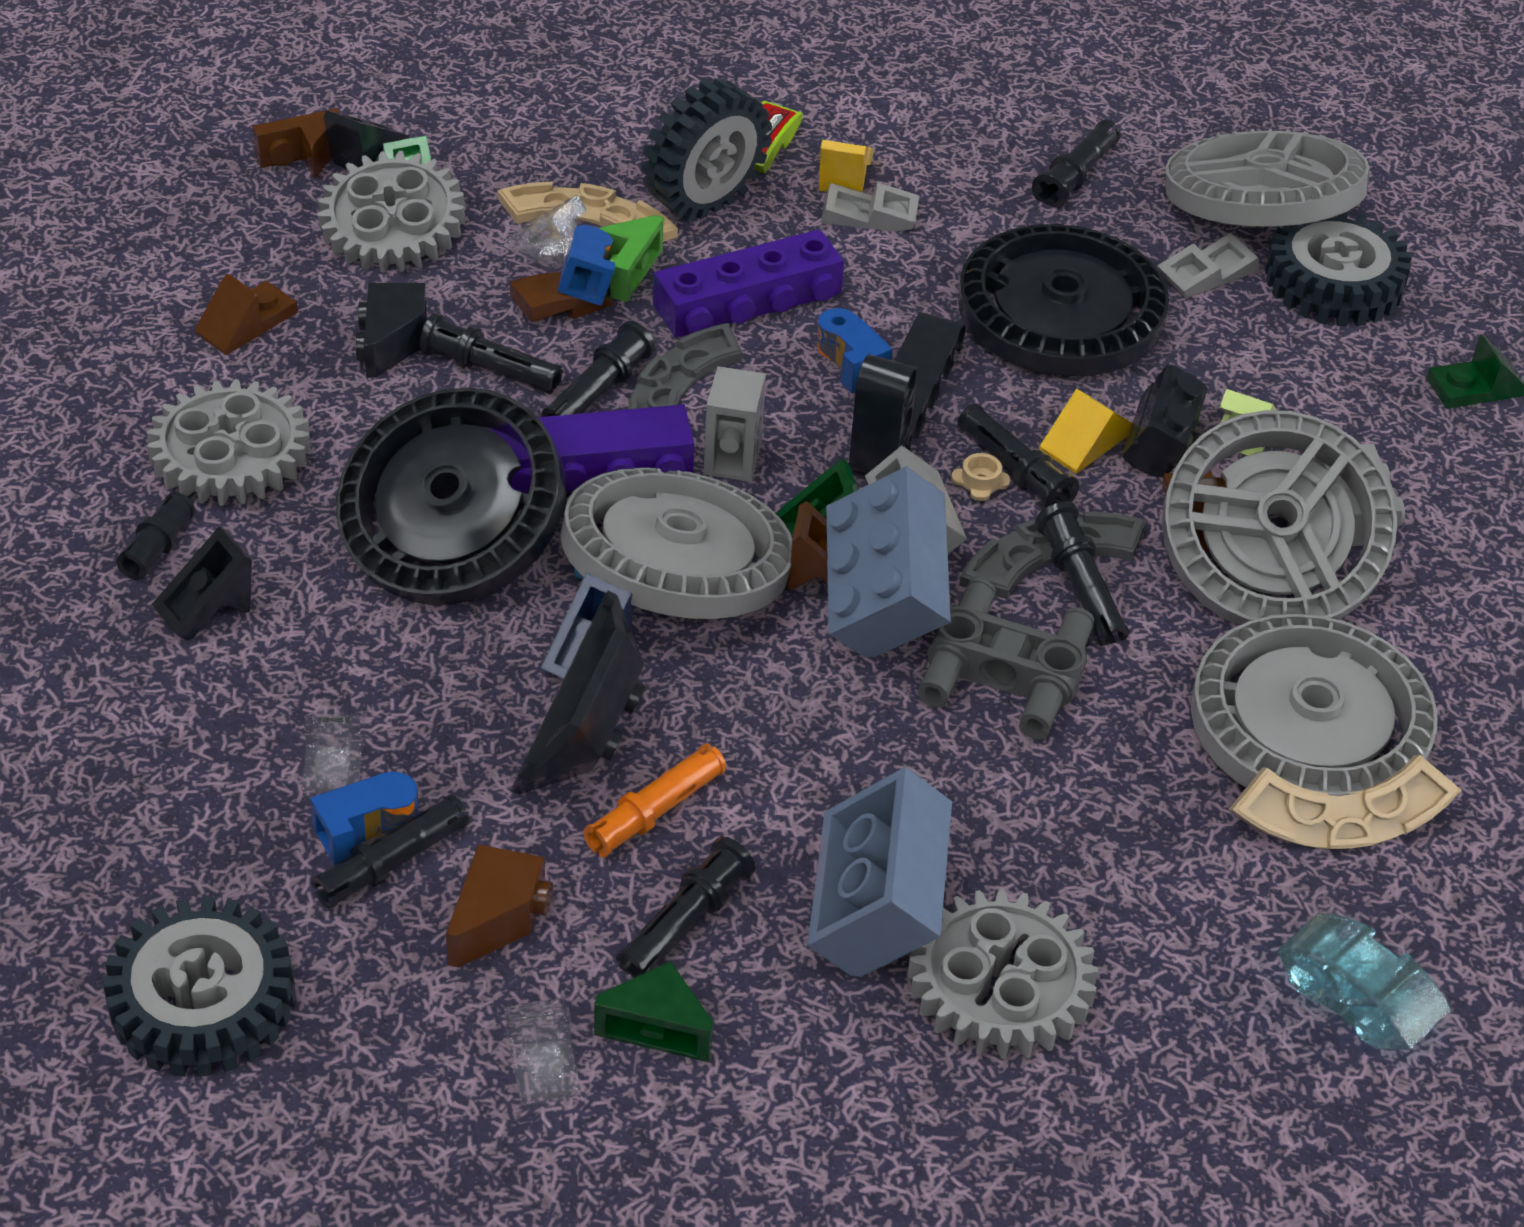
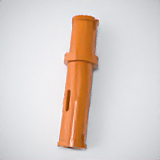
M708 743L703 744L697 751L670 770L664 772L637 793L627 792L618 799L616 808L584 828L583 835L588 847L595 854L599 852V856L603 858L610 855L614 849L635 834L645 835L654 828V821L687 799L688 796L716 776H720L726 771V763L720 751L716 747L711 748Z

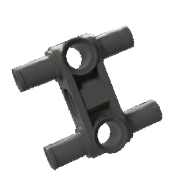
M972 578L969 580L958 606L950 608L951 623L936 629L933 641L927 651L930 665L918 688V696L922 702L931 707H943L946 705L958 677L1028 698L1029 700L1020 718L1019 728L1022 733L1030 738L1045 739L1049 734L1059 708L1070 703L1078 692L1080 678L1087 664V654L1084 648L1093 629L1094 617L1083 608H1069L1057 635L992 616L988 614V611L995 599V586L984 578Z

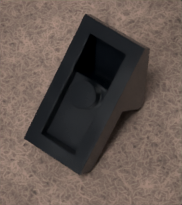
M329 110L325 111L323 118L333 161L336 165L345 169L347 163H351L358 168L363 166L362 156L365 155L372 162H376L378 154L384 151V143L409 139L410 136L375 122Z
M219 526L157 597L152 606L177 636L185 640H191L223 603L244 613L250 611L252 560L230 534Z

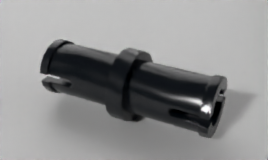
M174 492L173 495L171 493L168 494L153 516H148L139 523L136 528V537L116 559L118 569L128 578L138 580L140 577L143 579L162 553H169L177 542L176 535L195 514L193 502L187 496L178 492Z

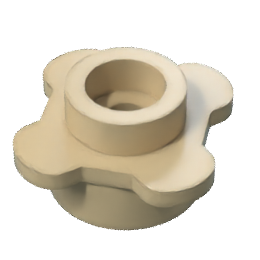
M976 453L968 456L963 462V469H955L951 477L955 485L963 486L970 492L971 498L977 501L988 500L991 493L998 489H1007L1010 485V476L1002 472L1001 462L996 457L986 453Z

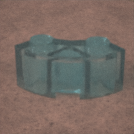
M1318 913L1277 950L1288 971L1289 980L1298 993L1309 1001L1318 1002L1338 1013L1355 1029L1361 1040L1373 1049L1410 1050L1451 1010L1436 984L1409 954L1405 952L1398 958L1383 945L1372 939L1376 930L1354 919L1331 913Z

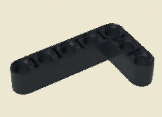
M919 312L894 361L870 354L865 357L858 375L855 391L849 455L851 471L865 475L868 474L900 446L912 452L911 441L913 437L918 439L927 421L925 418L927 408L933 409L941 392L940 382L942 379L947 380L955 363L954 353L956 350L961 351L966 331L965 323Z

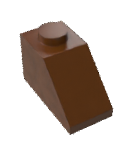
M478 844L446 931L448 966L459 968L531 933L536 916H546L552 900L553 882L545 881V857Z

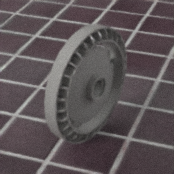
M1251 129L1249 132L1233 131L1231 134H1217L1214 137L1204 138L1174 153L1166 164V195L1181 210L1209 221L1221 222L1225 225L1233 224L1241 225V227L1260 226V228H1264V226H1279L1280 228L1287 225L1300 226L1304 223L1319 222L1320 220L1332 218L1360 204L1368 191L1369 165L1363 154L1352 146L1324 137L1323 135H1313L1306 131L1303 133L1291 132L1289 129L1286 131H1272V129H1269V131H1254V129Z
M1264 410L1242 414L1219 423L1202 434L1186 450L1173 472L1164 498L1162 528L1167 553L1182 583L1201 604L1221 618L1238 625L1271 615L1284 614L1318 615L1340 620L1357 609L1373 592L1389 565L1396 543L1397 516L1394 497L1384 473L1373 456L1356 439L1337 426L1311 415L1293 411ZM1284 447L1304 452L1302 455L1285 451L1254 453L1235 461L1221 472L1226 488L1199 484L1202 478L1216 464L1228 456L1246 449ZM1317 458L1331 468L1327 470L1322 465L1313 461V459ZM1339 476L1346 482L1354 494L1362 513L1364 526L1363 550L1359 563L1340 582L1335 573L1342 566L1351 549L1355 533V519L1349 497L1337 480ZM1193 501L1204 502L1202 513L1192 512ZM1273 514L1283 516L1287 519L1290 526L1287 528L1277 527L1270 522L1268 516ZM1195 529L1203 530L1204 539L1212 557L1220 568L1235 581L1262 593L1274 595L1294 594L1295 598H1275L1257 594L1230 580L1210 561L1200 545ZM1322 584L1324 591L1312 595L1310 590Z
M659 468L621 469L587 480L574 490L566 504L560 536L562 548L569 562L583 577H585L586 573H589L632 593L631 605L641 609L691 619L736 617L757 611L772 603L782 594L788 583L791 569L792 536L784 522L768 506L754 496L714 478L680 470L663 473ZM604 519L601 534L596 524ZM754 552L759 559L756 564L752 562Z
M1271 615L1248 621L1229 630L1216 640L1203 656L1192 690L1191 714L1194 729L1203 748L1217 766L1246 788L1262 768H1268L1286 781L1305 789L1328 793V795L1332 796L1357 794L1350 792L1361 791L1384 781L1405 766L1414 755H1421L1428 761L1437 733V708L1432 691L1421 672L1408 657L1389 642L1366 629L1345 621L1318 615ZM1246 668L1239 677L1238 683L1229 682L1233 676ZM1396 711L1403 732L1401 742L1388 754L1370 762L1389 742L1394 728Z

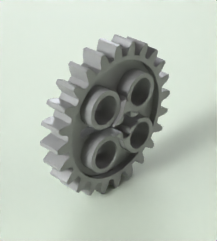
M382 151L379 154V161L372 162L366 155L362 156L363 166L358 168L351 163H347V176L334 173L332 175L334 185L323 186L324 198L318 199L320 212L317 215L325 244L331 243L334 255L344 253L345 261L348 264L360 258L362 269H367L373 263H378L380 272H385L389 264H395L399 272H404L405 262L412 261L416 267L421 268V257L426 255L433 260H438L437 247L447 250L452 248L451 237L457 238L461 236L460 225L465 224L466 221L464 194L460 192L459 180L451 179L449 168L438 171L436 159L423 165L420 153L414 155L410 161L405 160L403 151H399L395 159H388L386 153Z
M238 379L232 382L230 388L223 389L218 381H214L212 391L208 392L197 385L194 386L195 396L191 398L178 393L176 395L178 406L163 404V416H153V429L147 430L149 461L154 467L156 478L164 477L165 488L167 489L179 486V492L185 496H189L194 491L197 492L198 501L201 504L207 501L211 495L217 496L219 505L224 506L229 496H236L240 504H245L246 496L251 492L257 497L264 499L265 487L267 486L281 491L283 489L282 477L295 480L297 478L296 467H305L307 464L306 453L311 452L308 419L303 418L302 407H293L290 395L278 398L277 388L274 386L263 393L260 392L259 382L256 381L247 389H241Z
M999 889L996 901L991 902L987 901L985 895L980 890L975 891L974 903L970 906L959 896L954 897L952 912L943 908L941 936L929 944L911 951L907 973V977L912 979L910 995L912 998H921L919 1011L921 1017L936 1014L934 1027L936 1033L943 1032L951 1027L955 1029L954 1045L957 1047L968 1038L976 1040L975 1048L978 1055H982L989 1044L997 1045L1001 1059L1007 1058L1010 1046L1017 1045L1021 1053L1028 1058L1031 1057L1035 1041L1047 1051H1051L1054 1047L1056 1034L1061 1038L1070 1040L1074 1025H1084L1088 1008L1093 1006L1097 988L1095 984L1098 967L1092 965L1093 947H1082L1085 932L1082 929L1066 932L1069 920L1068 914L1065 913L1053 919L1048 916L1050 902L1048 901L1041 903L1036 909L1028 907L1029 899L1027 893H1022L1016 903L1008 902L1004 889ZM1020 940H1025L1016 950L1014 965L1009 964L1013 949ZM992 976L999 977L988 1002L984 1006H979L990 991Z

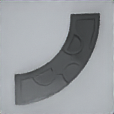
M729 323L712 326L685 336L676 341L675 348L666 352L663 356H655L637 377V385L631 398H629L628 409L679 405L686 391L701 377L716 370L717 366L724 367L729 364L742 362L743 352Z
M1083 512L1082 517L1077 519L1084 535L1091 537L1095 544V556L1133 560L1145 529L1146 520L1106 512ZM1035 519L1016 525V531L999 540H990L973 556L960 576L959 585L967 587L969 580L972 578H984L995 586V596L1008 599L1013 589L1024 577L1034 570L1053 562L1051 559L1053 549L1046 535L1038 532L1034 523Z

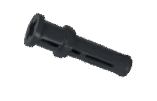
M1110 120L1100 121L1069 154L1057 156L1051 162L1049 171L1040 173L1032 182V192L1035 199L1057 209L1062 207L1069 199L1070 192L1072 190H1079L1086 182L1087 171L1120 140L1121 133L1119 128H1116L1110 135L1107 133L1115 123Z
M433 313L429 317L421 333L419 346L422 353L431 355L435 352L454 359L456 365L461 368H470L474 364L509 379L543 390L550 395L561 382L563 375L561 365L549 363L519 350L485 339L484 334L479 328L470 326L465 329L447 322L445 317L439 313Z
M635 321L624 322L619 327L617 336L609 344L600 345L596 349L593 363L549 406L543 409L542 417L581 414L614 382L626 381L632 373V367L640 359L649 358L655 351V341L650 332Z
M976 403L969 405L962 411L958 418V427L968 433L992 456L996 457L1012 471L1014 483L1021 490L1029 489L1041 499V506L1044 509L1063 501L1073 502L1079 490V481L1072 474H1063L1052 465V458L1045 451L1028 448ZM992 435L996 437L1001 443H1003L1007 448H1004L999 442H997L992 437ZM1060 488L1062 493H1058L1057 489Z
M1070 501L1055 503L1041 511L1034 522L1038 532L1046 535L1053 549L1051 559L1055 567L1066 571L1083 608L1093 615V629L1099 645L1105 646L1117 643L1113 635L1115 632H1117L1120 640H1125L1129 636L1130 631L1124 623L1093 560L1096 547L1092 538L1084 535L1077 521L1079 512L1076 505Z
M721 836L717 838L711 845V854L697 868L691 867L682 875L680 889L676 895L616 955V961L621 962L618 965L620 969L634 978L655 969L656 965L669 954L701 917L707 912L712 913L720 910L726 903V894L740 880L745 881L749 879L755 872V862L744 846L729 837Z

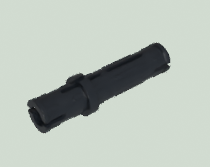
M452 794L447 795L442 801L370 844L359 843L350 850L349 857L311 878L312 888L323 887L321 890L316 891L315 895L325 907L332 909L339 902L368 884L372 883L373 887L378 886L386 880V873L458 829L466 827L469 824L468 815L456 816L465 811V807L456 796Z

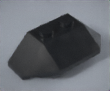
M607 590L598 606L510 791L523 794L590 772L600 758L608 761L611 760L624 733L615 728L622 711L629 714L633 713L645 688V685L637 682L644 662L617 594Z

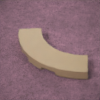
M537 182L498 190V200L517 224L539 219L557 218L586 221L604 227L657 215L664 217L663 242L678 237V228L658 210L641 200L633 203L617 197L616 190L584 183L580 184L579 189L553 187V182Z
M1414 755L1405 766L1384 781L1361 791L1350 792L1357 794L1333 796L1328 795V793L1302 788L1279 777L1270 769L1262 768L1228 810L1252 827L1283 841L1327 849L1358 848L1371 846L1415 830L1447 807L1462 790L1421 755Z

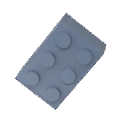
M905 466L826 506L828 625L830 636L863 657H876L951 623L945 493Z
M906 766L824 813L807 946L850 976L862 977L923 945L929 944L941 936L952 801Z

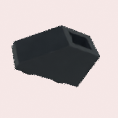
M425 283L368 284L367 302H359L358 304L359 330H365V333H356V360L365 361L366 377H377L420 350V337L427 322Z

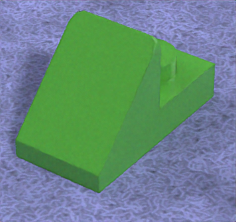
M653 215L599 228L608 233L613 239L607 257L608 261L615 263L610 281V298L628 302L663 250L664 217Z

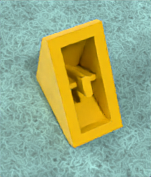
M1076 389L1041 443L1039 450L1045 451L1052 459L1077 474L1129 436L1132 422L1091 396Z

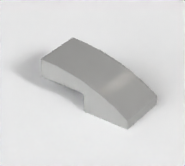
M878 182L872 195L830 183L824 199L821 223L888 231L913 229L916 223L919 195Z
M1229 233L1204 250L1199 249L1193 243L1159 264L1157 268L1161 275L1184 297H1191L1258 271L1259 259L1238 238Z

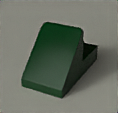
M1483 334L1478 338L1472 361L1429 368L1426 377L1446 409L1524 396L1523 378L1512 362Z

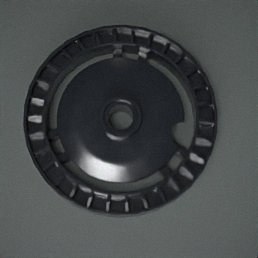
M1039 224L1014 228L997 234L983 242L970 254L963 265L958 291V306L962 320L972 336L987 350L1005 361L1025 369L1061 376H1092L1113 372L1143 358L1157 345L1164 331L1169 305L1167 285L1160 271L1140 251L1126 242L1103 232L1062 224ZM987 291L995 294V301L998 308L990 299ZM1138 306L1139 314L1131 322L1124 325L1130 316L1132 307Z
M469 387L443 389L424 394L398 406L382 417L362 437L350 454L341 474L336 495V519L340 536L350 556L371 581L391 594L408 601L427 605L458 604L478 599L503 588L523 574L540 557L549 544L563 513L566 497L565 469L560 452L544 424L529 408L515 399L492 390ZM482 427L506 433L520 442L528 451L532 473L529 494L512 489L511 478L516 472L522 470L519 459L513 449L500 436ZM456 491L454 495H452L449 498H446V496H448L450 493ZM374 498L377 519L382 529L375 536L372 528ZM519 510H522V513L520 514V516L518 517V519L515 521V518H516V516H517ZM395 546L398 550L390 556L386 553L391 547ZM467 559V560H465V561L458 562V563H454V564H450V565H446V566H431V567H426V566L412 565V563H414L416 560H419V561H422V562H428V563H439V564H441V563H452V562H457V561H461V560Z

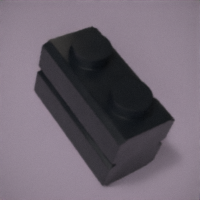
M1167 365L1156 377L1155 383L1152 382L1141 395L1122 457L1125 459L1124 461L1149 475L1163 478L1164 473H1170L1175 467V463H1179L1186 450L1191 446L1193 434L1195 433L1207 393L1205 384L1194 375L1184 372L1174 365Z

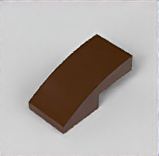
M561 272L537 274L510 281V297L531 322L567 311L575 319L614 305V301L607 293L602 306L557 292Z

